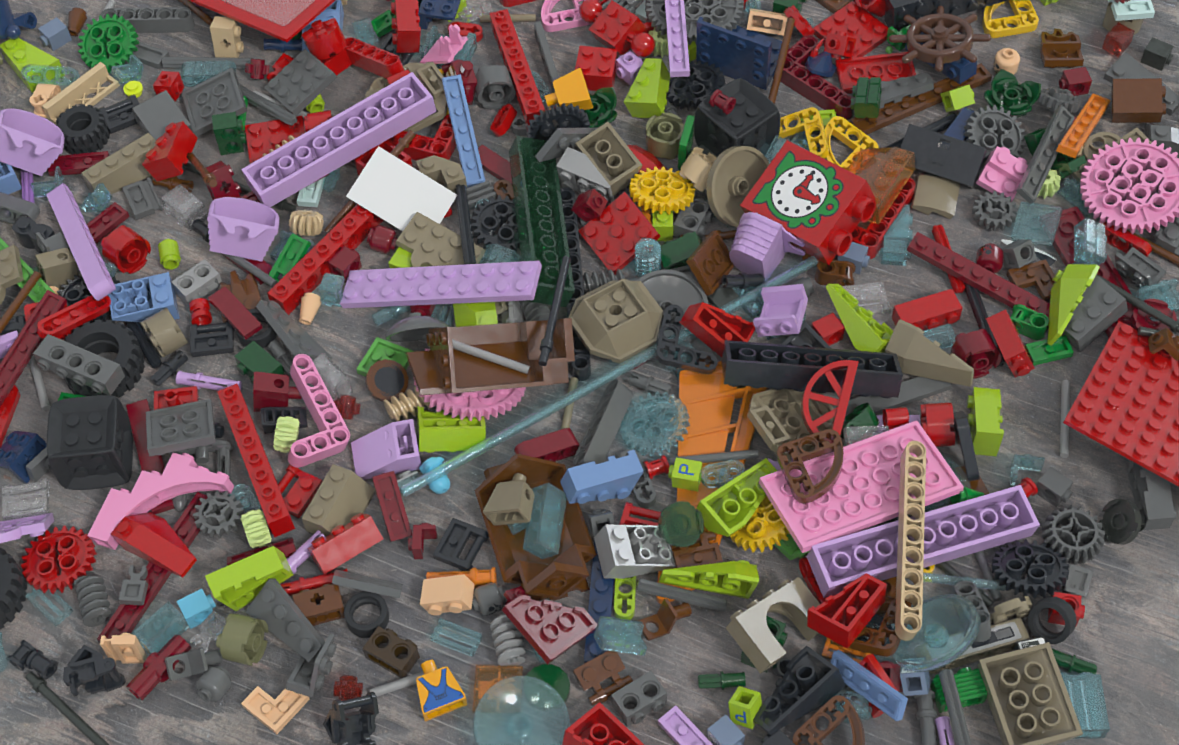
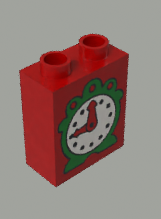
M787 140L740 206L744 213H758L782 224L786 231L805 244L804 247L790 242L791 245L829 265L836 255L842 256L848 251L853 239L852 232L859 222L865 223L872 217L876 209V198L867 180Z

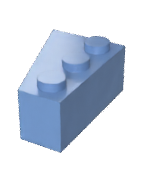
M631 450L624 457L616 459L615 455L610 456L607 462L595 464V461L568 468L560 482L569 504H584L589 501L602 502L615 498L624 499L630 495L644 470L635 450Z

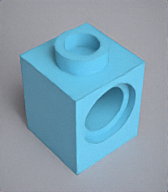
M203 589L177 601L190 629L216 617L212 609L216 605L211 595L206 596Z

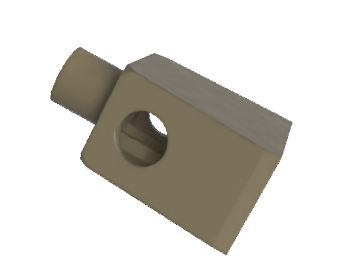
M68 248L35 255L38 272L41 274L40 278L48 286H55L61 289L62 284L68 285L67 279L73 281L75 280L74 275L78 276V265Z
M515 473L512 481L500 482L496 485L483 510V513L493 525L530 522L535 495L526 483L527 478L523 474Z

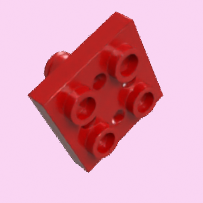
M197 386L154 391V410L199 401Z

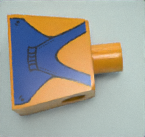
M428 660L421 664L424 675L417 677L416 682L425 722L467 705L466 696L448 667L437 669L434 660Z

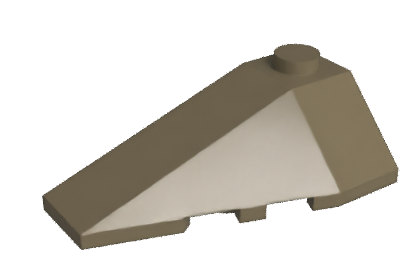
M901 319L898 321L885 349V353L897 354L902 373L968 387L973 385L974 369L955 354L946 353L940 348L941 344L936 340L934 342L930 341L923 335L925 332L919 327Z

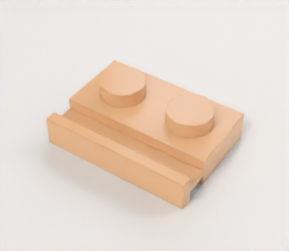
M122 633L120 635H112V639L101 636L100 645L108 658H113L115 662L120 660L122 664L145 662L147 654L136 635Z

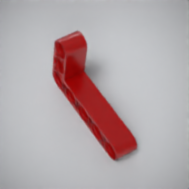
M352 37L346 38L347 46L336 55L333 52L329 54L330 58L320 60L336 76L351 65L386 79L405 71L398 55Z
M449 113L444 117L434 138L416 134L410 141V146L404 148L403 152L409 155L411 160L417 161L433 155L450 160L456 148V142ZM402 131L387 141L396 146L399 143L398 140L403 138L408 132Z
M909 177L900 178L868 228L863 229L857 226L852 232V242L869 247L867 255L870 256V259L877 256L911 203L915 190V181Z

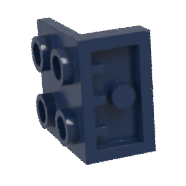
M422 0L418 12L421 29L427 30L429 23L433 22V18L455 20L461 0Z
M14 431L6 437V442L0 448V468L10 470L22 483L27 484L30 478L26 465L47 447V443L37 433Z

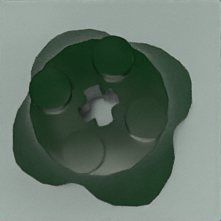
M1001 69L993 77L991 90L984 92V98L991 108L996 105L997 110L1003 107L1004 113L1011 111L1010 117L1017 116L1019 118L1032 110V105L1040 96L1041 84L1033 81H1025L1020 84L1012 73Z
M605 87L598 89L593 95L589 94L593 108L584 110L589 119V128H599L607 122H613L617 117V112L615 111L617 97L614 88Z

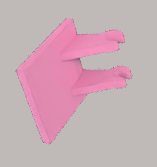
M451 24L448 27L449 37L445 36L443 38L441 36L420 63H450L454 60L455 55L462 50L463 45L468 40L467 36L461 37L460 27L457 24L454 26Z

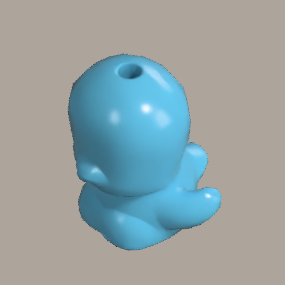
M431 457L419 467L420 472L426 475L427 485L436 494L445 493L451 485L448 476L445 474L447 469L442 467L443 457Z

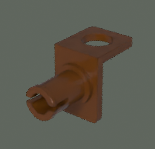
M664 599L657 614L638 620L637 625L645 638L650 641L669 634L676 620L691 616L692 610L688 603L683 602L682 604L672 606L668 599ZM646 624H656L658 631L654 633L648 631Z

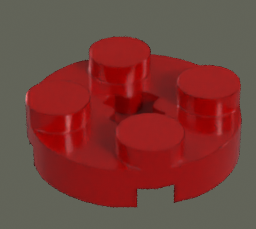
M794 5L789 6L783 11L788 18L795 19L794 26L803 36H813L815 30Z

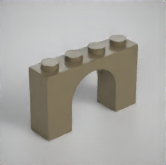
M799 577L793 581L785 580L778 586L779 590L774 591L771 589L762 596L763 600L760 602L758 599H755L746 607V611L743 612L740 609L730 617L732 621L726 626L727 631L760 674L776 664L787 653L769 630L766 621L767 613L777 612L788 617L807 641L820 634L807 627L808 609L812 606L817 607L820 603Z

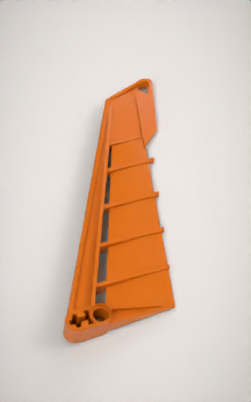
M722 361L718 362L715 371L711 374H702L689 370L680 371L679 403L677 405V408H679L678 437L675 438V443L678 442V457L725 452L728 433L734 432L730 452L749 450L755 432V427L747 417L750 400L753 394L767 391L768 388L746 386L737 389V387L724 384ZM743 398L737 423L730 424L734 400ZM746 459L702 463L703 473L699 491L677 488V506L671 507V513L677 512L676 526L668 534L669 541L670 539L678 538L679 535L698 534V531L703 530L710 532L694 515V512L700 500L718 489L721 469L726 468L723 486L742 474ZM715 533L716 540L708 542L709 544L718 542V545H720L723 535ZM700 543L688 545L689 548L701 546ZM680 547L672 548V553L673 551L681 550ZM658 571V583L662 571ZM670 585V586H674V587H678V588H682V589H686V590H691V591L695 590V589H692V588H686V587H681V586H676V585ZM656 595V600L659 604H662L664 599H668L669 602L674 601L673 599Z

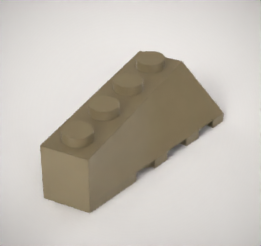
M147 133L83 171L82 176L87 188L97 199L121 191L124 186L148 177L153 179V176L144 168L142 163L146 159L145 155L155 147L156 140Z

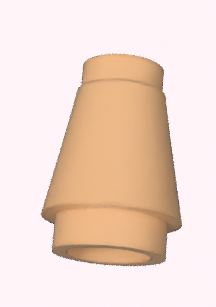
M305 293L301 298L300 323L311 325L321 306V298L317 294Z

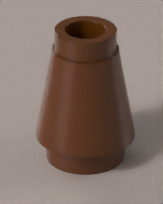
M75 7L69 11L68 31L71 36H78L87 20V13L81 8Z

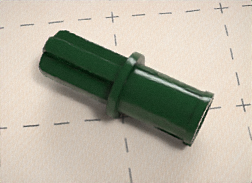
M1052 648L1057 665L1067 669L1069 673L1072 670L1089 677L1096 675L1097 665L1078 659L1075 654L1072 656Z
M720 671V674L698 676V687L700 689L721 688V690H724V688L746 687L745 672L723 673V671Z

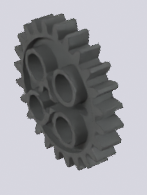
M988 105L984 109L980 107L966 120L967 124L964 126V129L967 131L963 135L969 137L965 142L986 148V161L990 153L997 146L1008 148L1010 154L1018 158L1024 152L1023 148L1026 146L1023 142L1025 140L1024 135H1021L1025 129L1019 128L1022 124L1021 122H1015L1017 116L1010 117L1011 111L1004 113V108L1001 107L997 110L996 105L991 109Z

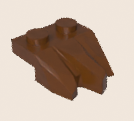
M1055 28L1053 34L1041 33L1040 53L1044 67L1074 68L1076 66H1083L1084 58L1080 50L1081 40L1077 34L1073 32L1063 34L1061 29Z
M235 270L231 271V284L220 282L218 290L225 286L247 310L256 309L261 296L258 284L252 273L247 274L246 279L241 280ZM222 316V321L224 323L226 322V319Z

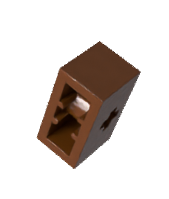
M325 584L317 589H305L297 594H293L294 603L313 626L345 618L344 604L339 585Z

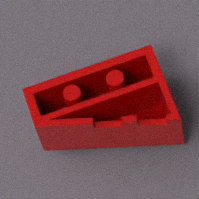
M394 0V2H391V14H395V18H392V29H395L396 33L392 34V44L396 45V53H419L421 27H419L418 0Z
M183 121L170 123L165 128L166 132L163 136L156 140L155 147L145 155L146 159L142 165L156 181L179 176L184 172L182 165L183 163H188L186 156L188 153H192L198 138Z
M867 573L843 587V591L835 596L830 595L825 598V602L819 606L809 608L807 627L848 649L885 602L887 584Z

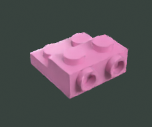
M997 146L990 153L975 183L992 194L994 191L997 192V195L1003 192L1004 197L1010 196V202H1012L1028 167L1027 161L1024 158H1016L1011 155L1008 148Z

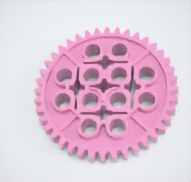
M1129 138L1128 143L1121 139L1119 145L1115 141L1112 142V147L1106 144L1104 150L1098 149V155L1093 154L1092 160L1088 159L1087 166H1084V171L1081 174L1080 193H1082L1081 199L1085 200L1084 206L1089 207V213L1094 212V219L1100 217V224L1107 221V228L1115 225L1114 231L1121 227L1123 233L1130 229L1131 234H1134L1135 229H1138L1139 233L1142 234L1144 229L1151 233L1152 227L1158 231L1160 224L1167 227L1168 221L1173 223L1175 217L1179 218L1178 153L1174 152L1171 154V147L1164 150V143L1156 146V140L1149 144L1147 138L1144 143L1141 142L1140 138H1137L1136 142Z
M414 379V385H416V391H419V390H418V387H417V384H416V382H415V379ZM526 387L422 395L420 397H424L425 403L430 402L429 407L436 406L437 412L444 410L445 416L452 413V418L460 415L461 420L468 416L469 421H472L473 417L481 421L482 416L489 420L490 415L497 418L498 412L505 415V410L511 411L512 406L516 407L517 402H521V397L524 396Z

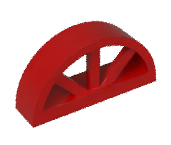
M841 360L830 363L817 371L810 379L801 400L802 418L810 434L820 432L816 427L833 418L831 429L837 431L839 435L841 434L859 361ZM846 369L842 387H840L831 371ZM825 375L839 399L813 393L811 389L815 382ZM809 399L834 405L836 408L812 421L809 413ZM826 438V441H829L830 444L833 443V440Z

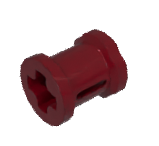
M717 89L712 94L709 104L712 107L716 106L722 109L725 114H730L734 109L736 99L734 97L729 98L722 94L721 90Z

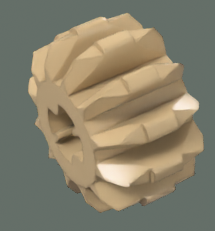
M312 210L293 211L289 219L290 231L300 236L319 235L323 228V215Z

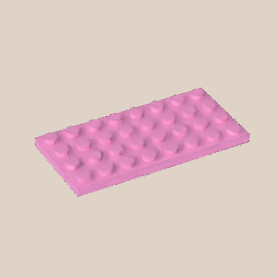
M917 420L843 447V467L838 480L826 494L810 503L802 504L795 500L782 470L765 475L759 479V484L802 553L811 550L813 545L857 533L899 517L900 458L906 445L911 441H919L926 447L925 506L959 494L964 489L962 483ZM834 452L803 462L813 485L819 483L829 472L833 464ZM793 469L789 474L792 477H799L802 472L798 469ZM909 473L910 476L917 478L914 474ZM803 483L799 484L800 492H803L804 495H807L808 491L804 490L802 486ZM908 494L911 498L916 499L913 494Z

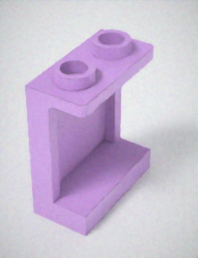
M803 284L763 287L761 291L764 301L760 317L754 318L753 321L758 337L799 334L808 302Z

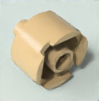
M694 147L682 165L679 174L683 178L694 182L693 186L697 190L704 192L705 189L707 190V179L710 169L717 157L710 152L708 155L703 154L704 149Z

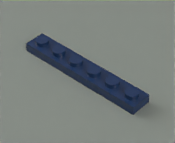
M595 539L594 548L597 555L592 560L588 613L599 626L586 637L584 664L607 652L610 641L614 578H603Z

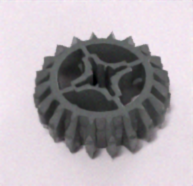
M1071 504L1068 509L1063 505L1059 508V511L1054 509L1051 515L1046 517L1045 523L1042 525L1041 538L1045 539L1046 547H1051L1054 549V552L1061 553V557H1066V563L1072 560L1075 565L1078 561L1083 564L1088 559L1092 561L1100 553L1101 547H1103L1105 542L1103 539L1105 531L1101 530L1103 527L1102 523H1097V516H1090V510L1085 513L1082 511L1081 506L1076 510ZM1068 523L1067 526H1061V528H1056L1060 524ZM1085 541H1090L1089 544L1078 547L1079 544L1085 543Z

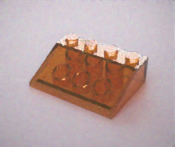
M898 147L862 149L847 170L867 180L876 198V209L868 221L876 224L881 222L915 170L914 152Z

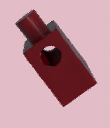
M254 372V412H261V408L288 407L289 399H302L297 387L289 386V376Z

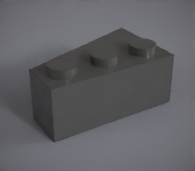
M1098 275L1095 276L1090 287L1086 288L1082 295V301L1072 312L1073 316L1064 330V335H1066L1069 343L1079 352L1083 351L1128 311L1126 299Z
M1131 461L1127 474L1135 504L1140 510L1146 525L1144 530L1170 528L1177 516L1176 508L1173 506L1170 482Z

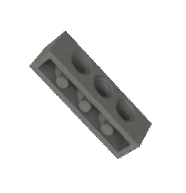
M49 334L33 353L37 360V365L45 371L49 369L61 378H70L80 386L86 385L91 387L92 390L99 394L105 393L111 396L125 377L120 364Z

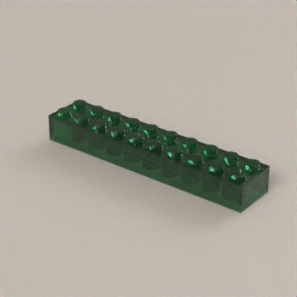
M516 135L509 150L521 260L540 261L542 265L534 300L526 301L552 305L562 258L564 256L570 257L556 158L539 162L535 156L547 141ZM571 262L560 307H566L575 292Z

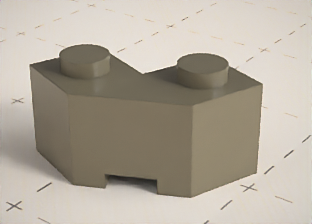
M435 155L416 161L419 172L443 185L453 193H455V188L458 184L465 185L467 188L466 177L459 163Z

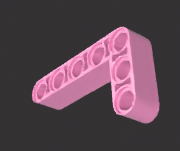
M298 354L294 357L290 368V375L320 432L292 444L288 454V462L297 468L341 453L345 450L350 439V432L312 359L306 354ZM316 401L322 402L324 405H319ZM326 419L331 420L333 423L326 422ZM338 437L343 441H337L335 438ZM315 445H321L323 449H319ZM295 452H300L304 456H298Z

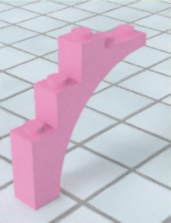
M172 453L163 474L157 471H151L150 473L142 470L132 492L123 488L120 491L111 488L87 536L96 545L116 550L119 543L111 536V533L125 516L147 513L164 501L183 494L216 490L223 493L228 491L231 494L234 485L227 474L219 471L213 473L202 466H198L193 456L187 453H182V455Z

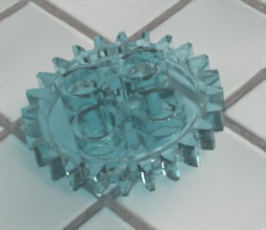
M656 391L653 397L648 393L646 399L639 396L640 402L632 401L634 407H628V414H625L624 421L621 422L622 428L620 429L622 439L629 449H633L636 452L640 451L642 456H645L647 452H649L651 457L654 456L655 452H658L661 456L662 450L665 449L669 453L670 446L677 448V440L684 441L681 434H688L686 427L690 426L688 421L690 416L680 398L676 399L674 394L669 397L667 392L660 396L659 392Z

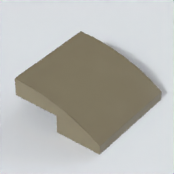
M919 175L916 181L911 208L927 215L935 212L951 219L955 215L960 184L940 177Z

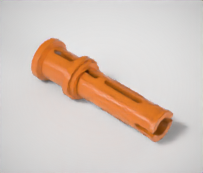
M496 567L486 570L472 568L470 571L427 572L426 579L464 574L475 584L474 588H477V586L491 582L497 585Z

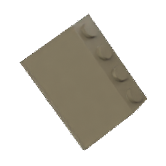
M1049 642L979 660L976 669L980 670L986 691L988 692L987 701L1003 745H1057L1083 735Z

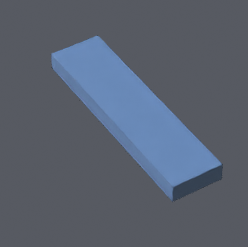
M834 651L831 663L839 669L844 683L895 721L902 720L908 698L842 651Z

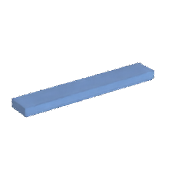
M461 74L443 77L442 85L461 168L466 177L467 187H472L485 182V177Z

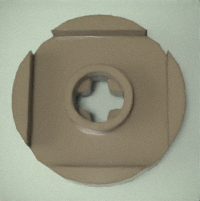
M1024 596L1025 601L1022 602L1018 597L995 606V612L990 615L991 624L995 625L1008 621L1007 619L1015 616L1020 619L1028 616L1030 608L1033 607L1029 596Z

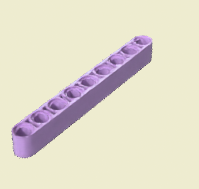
M62 183L46 195L89 292L97 301H100L116 290V287L72 192Z

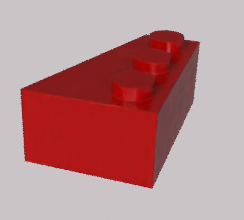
M704 302L690 305L679 322L720 357L723 355L725 340L748 342L755 331L753 322L746 321L737 315L728 314L725 310Z

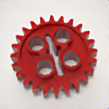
M64 525L62 530L59 531L57 527H54L53 533L46 530V536H37L39 541H30L33 547L25 548L28 555L22 556L24 563L21 564L24 570L22 574L30 586L33 585L35 590L41 589L43 593H46L49 589L52 594L58 588L63 593L66 586L72 590L76 579L87 576L86 571H93L91 564L96 563L94 556L97 554L94 549V543L87 536L88 534H84L82 529L77 531L73 526L68 530L66 525Z

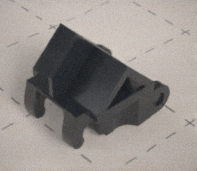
M83 645L67 664V667H64L63 681L67 686H70L73 696L79 694L78 687L80 685H85L87 693L91 692V694L115 690L122 687L126 682L124 675L116 669V662L113 658L104 659L103 654L86 645Z
M369 692L366 696L343 701L340 699L333 700L332 709L329 710L323 723L332 743H337V745H376V742L370 738V735L375 732V717L379 713L376 694ZM361 707L359 711L344 713V710Z

